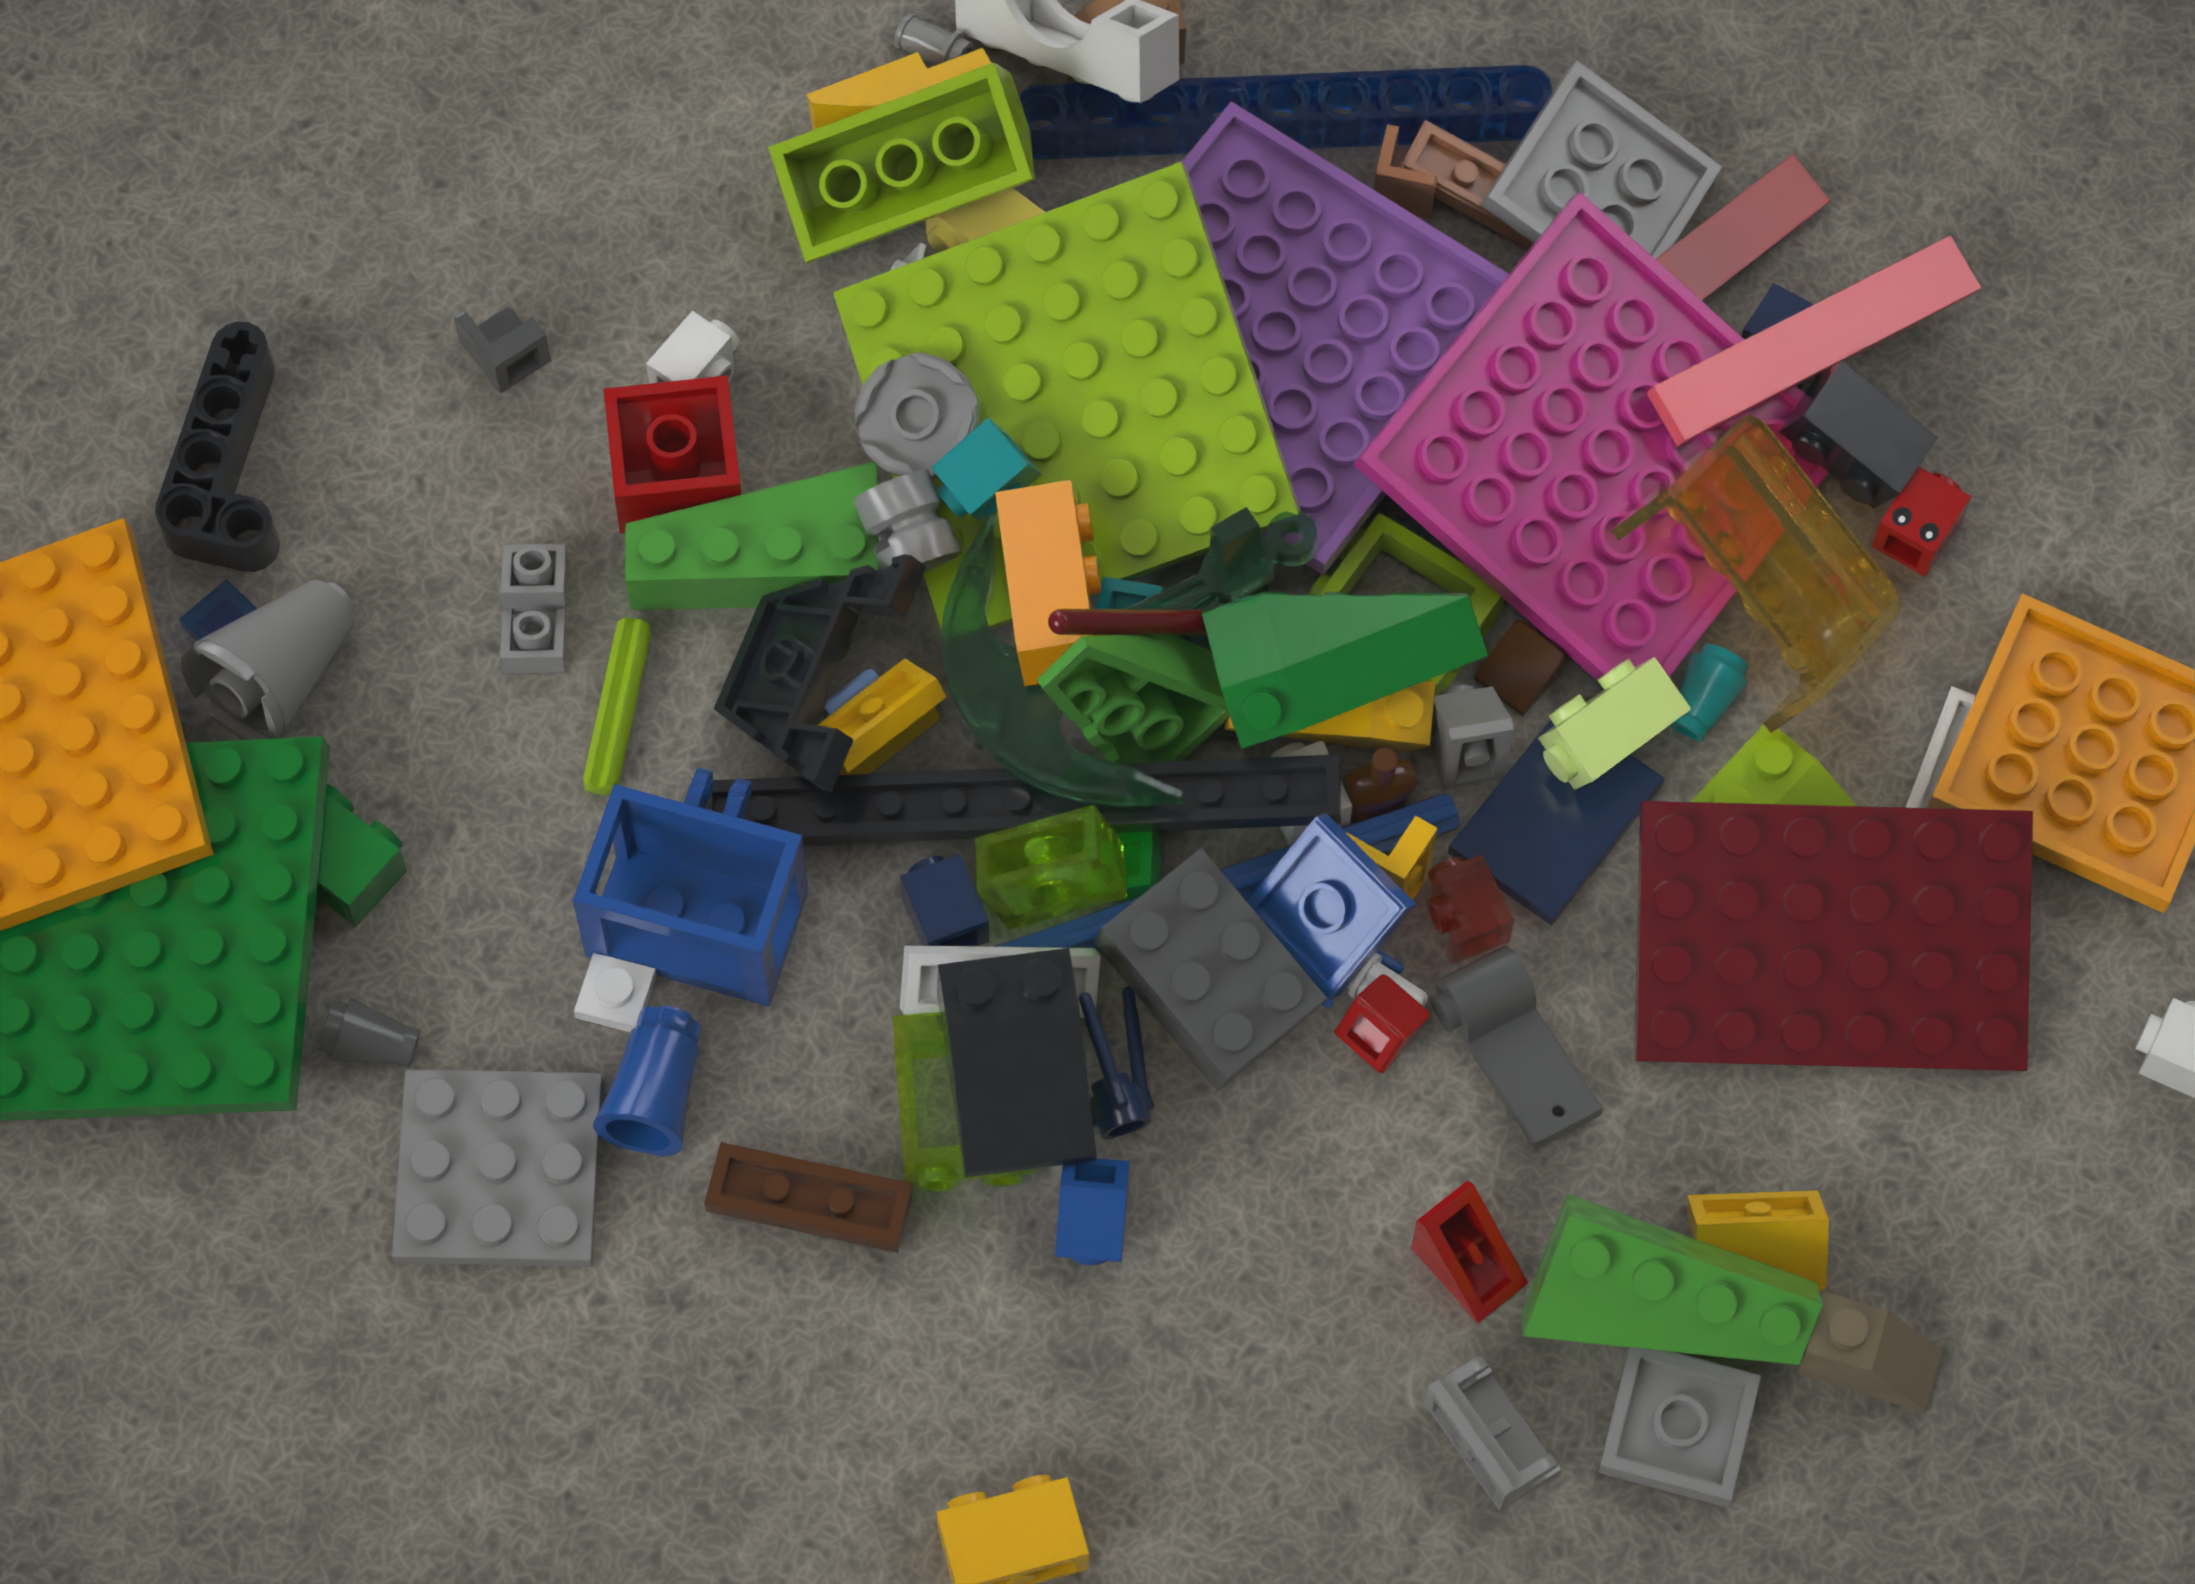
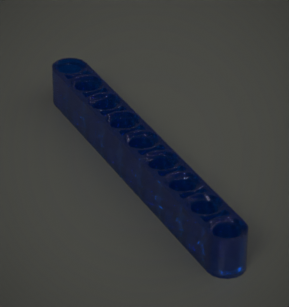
M1509 65L1182 78L1142 103L1123 100L1116 93L1092 84L1083 83L1038 84L1023 90L1019 94V98L1030 129L1033 158L1044 160L1189 154L1217 119L1212 115L1222 113L1231 101L1307 149L1382 146L1387 124L1399 126L1397 145H1411L1425 120L1465 142L1517 141L1523 139L1551 96L1553 87L1550 78L1544 71L1534 66ZM1526 101L1533 106L1520 107L1513 102ZM1463 103L1473 108L1468 110L1458 109L1453 104ZM1407 106L1413 109V111L1400 112L1392 107ZM1337 108H1345L1351 110L1353 113L1344 115L1338 114L1332 110ZM1282 110L1288 111L1293 115L1280 117L1272 112ZM1164 115L1169 116L1172 120L1160 122L1155 121L1152 117ZM1101 117L1108 118L1112 122L1096 124L1091 120ZM1046 120L1052 124L1040 127L1034 126L1031 123L1033 121Z

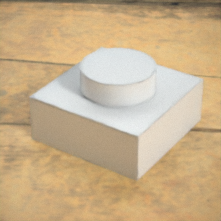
M593 953L574 1009L575 1018L631 1032L632 1029L636 1028L640 1011L648 1004L657 977L655 968Z

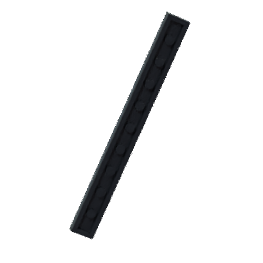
M1339 755L839 775L832 792L824 791L804 776L744 779L752 783L750 801L744 819L802 835L803 846L1309 826L1316 816L1326 813L1337 824H1342ZM736 779L713 780L712 794L707 801L705 809L723 813L729 790Z

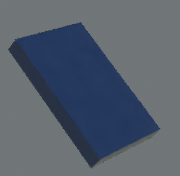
M1550 720L1449 845L1448 854L1552 926L1640 815V801H1651L1662 787L1664 777L1632 755H1628L1593 782L1574 790L1569 782L1565 783L1559 780L1544 760L1543 752L1546 749L1538 737L1555 726Z

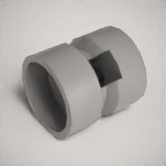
M928 469L896 477L868 489L853 499L866 534L878 536L879 542L873 551L881 569L890 567L893 557L907 554L927 566L926 572L956 558L962 553L949 519L937 517L936 511L941 505V500Z

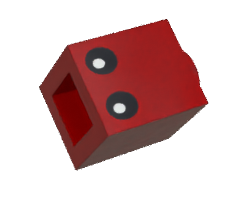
M1918 467L1881 519L1871 547L1926 578L1962 523L1972 496L1963 492L1960 486L1948 476L1940 473H1930Z

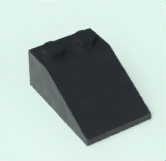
M1069 948L938 964L937 1000L965 1178L1096 1161L1097 1154L1080 1010Z

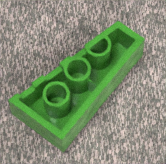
M871 462L626 523L625 582L630 610L757 607L761 597L814 580L822 578L829 584L846 580L850 570L865 565H870L875 570H880L881 568L873 551L879 542L878 536L866 534L853 499L861 493L879 485L878 464Z
M1566 1194L1521 1314L1523 1336L1800 1365L1823 1307V1301L1815 1281Z

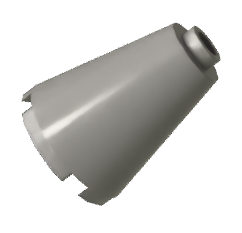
M310 580L199 639L181 656V671L189 690L195 699L202 692H205L214 705L217 706L209 716L240 740L280 738L353 628L355 621L352 613V600L340 586L333 582L324 583L319 580Z

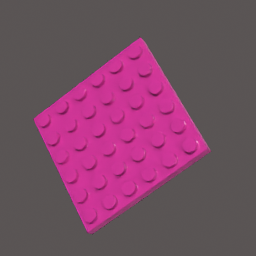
M1580 191L1567 202L1353 463L1357 469L1595 680H1598L1628 658L1636 667L1655 657L1670 677L1829 473L1820 465H1814L1802 459L1794 451L1792 442L1779 433V430L1805 394L1797 386L1677 447L1649 399L1647 392L1653 386L1745 339Z

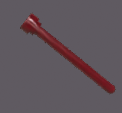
M1056 609L1048 618L1050 630L1058 635H1207L1202 612L1206 610Z

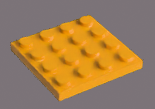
M2022 593L1927 807L2033 811L2032 855L2164 913L2171 903L2195 845V669Z

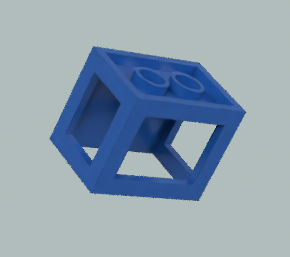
M700 767L694 773L684 803L614 784L573 899L585 956L592 958L593 953L655 968L656 975L659 977L770 1007L808 895L802 835L745 820L744 816L750 801L752 783L744 779L737 778L733 786H731L723 813L705 809L713 790V771ZM613 843L616 859L604 893L600 896L596 894V889Z

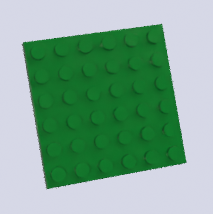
M322 736L186 743L214 855L0 931V1121L297 1110L330 745Z

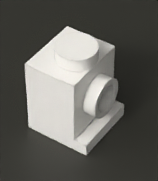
M691 311L646 363L649 384L728 375V381L730 382L735 371L733 352L741 344L739 337L723 322L719 320L709 322L694 311Z

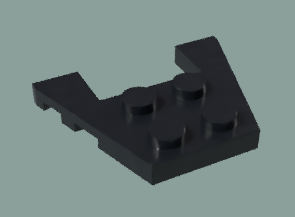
M903 554L893 557L891 566L875 570L870 565H865L850 570L846 580L829 584L821 578L762 596L714 706V710L754 740L761 743L773 752L774 755L801 773L806 779L824 791L832 792L854 739L837 728L813 725L815 719L825 708L827 702L826 693L840 661L850 649L851 634L860 614L905 618L927 566L913 556Z

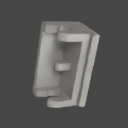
M1481 1355L1465 1363L1442 1379H1438L1428 1385L1424 1404L1499 1512L1560 1474L1561 1468L1554 1457L1548 1454L1496 1381L1492 1375V1370Z

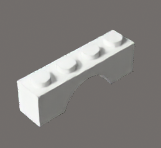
M955 0L956 30L965 32L966 36L981 41L986 47L1002 49L1025 58L1033 65L1046 66L1072 76L1079 83L1092 84L1116 93L1123 100L1142 103L1179 80V14L1147 2L1125 0L1092 19L1091 24H1088L1067 12L1057 0Z

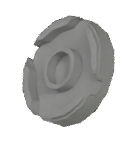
M926 353L908 354L909 356L900 357L895 361L891 359L878 366L862 385L855 406V425L858 426L860 442L865 453L891 474L902 476L914 471L928 469L931 478H937L938 476L931 467L981 424L980 400L969 378L946 359Z

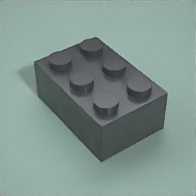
M1202 848L1197 850L1104 925L1093 941L1095 946L1217 1091L1312 1015L1327 999Z

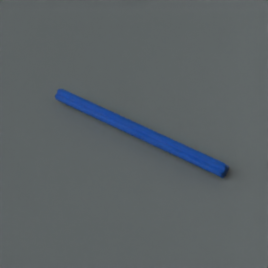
M1442 793L1342 827L1341 829L1385 854L1394 849L1415 815L1437 827L1438 836L1455 830L1459 826V813L1451 796ZM1292 845L1221 868L1220 870L1247 901ZM1139 897L992 947L1095 948L1096 951H1100L1093 941L1101 928Z

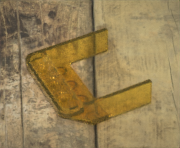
M1751 415L1743 416L1674 471L1611 530L1618 541H1620L1666 507L1669 514L1678 523L1685 525L1703 547L1704 556L1710 566L1718 573L1725 575L1742 597L1747 613L1756 622L1763 624L1778 642L1785 661L1793 670L1799 673L1800 681L1763 722L1770 733L1827 695L1900 611V601L1897 592L1886 575L1771 429L1760 419Z

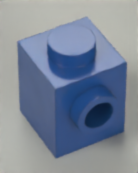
M1096 1158V1161L1063 1165L1055 1257L1071 1258L1073 1261L1084 1265H1099L1106 1261L1122 1262L1130 1161Z

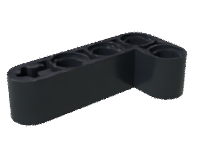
M236 321L227 324L217 331L212 340L156 502L155 514L166 545L175 555L239 571L256 572L265 569L274 562L279 553L280 542L269 508L262 501L253 497L235 494L275 372L264 332L258 326L249 322ZM233 363L239 364V367H238V370H237V371H238L240 380H239L238 377H237V373H236V370H235V367H234V364H233ZM222 410H237L231 417L225 419L214 418ZM209 462L219 464L218 467L210 472H195L202 464ZM184 518H201L194 526L188 528L176 527L177 523ZM248 530H258L261 532L256 538L247 542L236 540L237 536Z

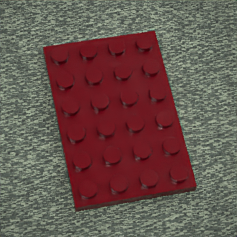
M1640 801L1635 1061L2028 1071L2033 811Z

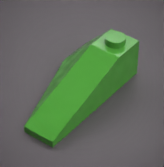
M1173 635L1081 636L1037 679L1047 695L1070 721L1076 723L1087 741L1094 749L1097 748L1102 753L1108 764L1183 761L1230 717L1220 687L1214 659L1209 649Z

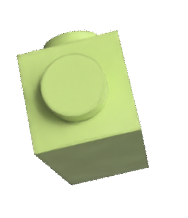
M1655 657L1636 667L1629 658L1624 660L1597 680L1604 689L1588 702H1585L1582 696L1578 694L1549 715L1555 726L1538 737V739L1546 749L1543 752V757L1547 766L1559 780L1565 783L1569 782L1574 790L1593 782L1691 710V707Z

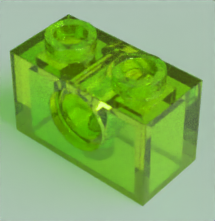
M1095 805L975 838L977 892L1008 930L1127 898L1124 843Z

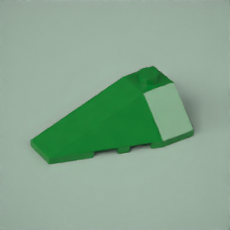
M1262 592L1202 612L1220 687L1241 749L1305 729L1488 656L1468 593L1346 595V592H1325V595H1286V592Z

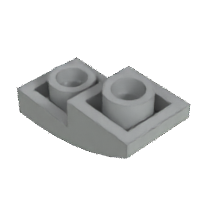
M566 544L503 545L500 590L503 609L500 644L502 674L565 673Z

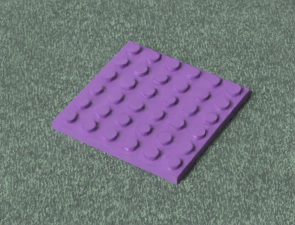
M1231 101L1182 163L1187 168L1303 516L1299 520L1260 533V535L1324 575L1386 495L1385 492L1357 469L1353 463L1509 273Z

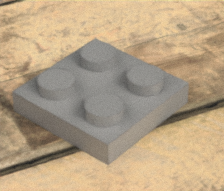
M1629 1347L1598 1473L1729 1508L1734 1494L1761 1375L1676 1352Z

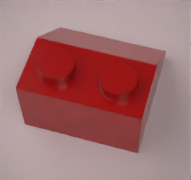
M728 375L603 389L614 498L620 534L625 533L626 523L741 495Z

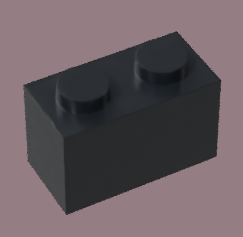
M1843 360L1815 378L1779 430L1780 434L1792 442L1794 451L1802 459L1811 464L1820 465L1840 481L1842 490L1849 497L1857 502L1868 504L1873 509L1902 492L1938 439L1932 432Z

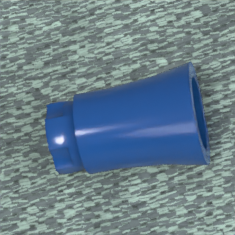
M667 1005L660 1007L646 1006L640 1011L636 1028L632 1029L629 1034L624 1055L611 1089L593 1122V1128L596 1133L608 1143L619 1148L661 1157L675 1155L681 1151L685 1111L691 1080L699 1055L697 1044L701 1034V1024L695 1021L690 1016V1013Z

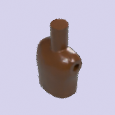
M1380 748L1374 752L1371 762L1350 771L1342 782L1352 804L1350 822L1354 824L1406 806L1409 795L1415 790L1417 785V776L1412 763L1408 760L1397 758L1396 753L1389 748Z

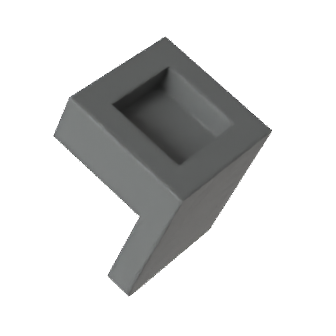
M504 308L477 326L465 310L454 316L459 342L500 394L551 362L547 336L533 317L522 323L511 308Z

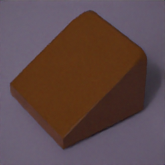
M1518 619L1501 638L1474 675V679L1484 687L1493 686L1499 698L1523 716L1563 673L1566 657L1557 647Z

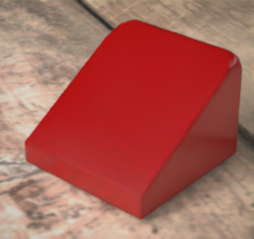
M1382 974L1357 995L1333 1033L1376 1071L1383 1074L1423 1027L1430 1013L1389 976Z

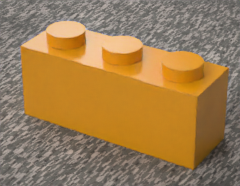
M1071 480L995 492L1016 650L1025 686L1039 684L1037 679L1081 636H1108L1058 635L1053 633L1048 626L1049 615L1054 610L1092 609L1090 595L1102 593L1096 555L1084 557L1082 542L1094 541L1088 503L1076 505Z

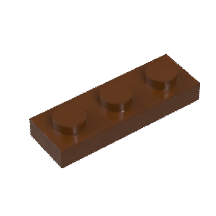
M720 1142L704 1204L706 1212L898 1253L913 1196V1183Z

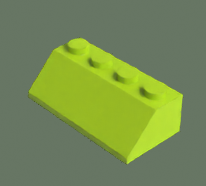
M995 62L768 147L804 260L808 264L1035 180L1030 129L1012 74Z

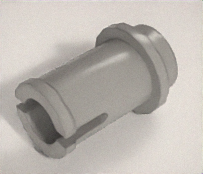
M908 13L902 19L894 37V46L897 49L905 50L912 54L918 52L922 59L935 65L975 50L974 43L968 41L965 32L956 30L951 33L920 19L919 16L913 13Z

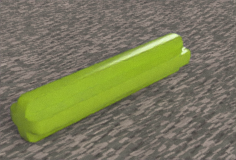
M624 617L616 624L583 775L585 790L596 795L610 796L614 784L619 785L651 638L650 625L642 619Z

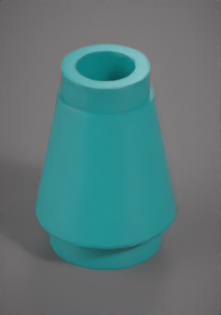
M1710 643L1704 644L1699 654L1691 655L1680 690L1681 695L1691 707V710L1673 722L1670 727L1697 742H1703L1707 733L1711 731L1748 684L1744 676L1749 669V665L1741 657L1721 646Z

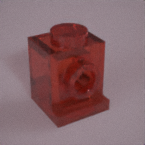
M1482 854L1463 861L1461 857L1449 858L1438 863L1428 871L1427 875L1432 884V897L1426 900V905L1437 932L1440 935L1450 933L1446 956L1451 965L1510 942L1515 920Z

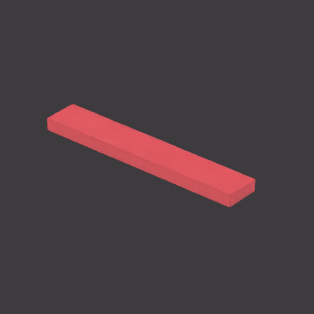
M1950 235L1653 386L1647 392V395L1678 447L1815 377L1840 361H1846L1974 295L1981 289V286Z

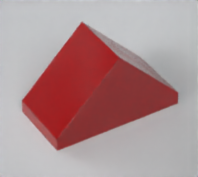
M1464 1182L1416 1221L1411 1249L1477 1323L1481 1322L1528 1284L1475 1185L1471 1182Z

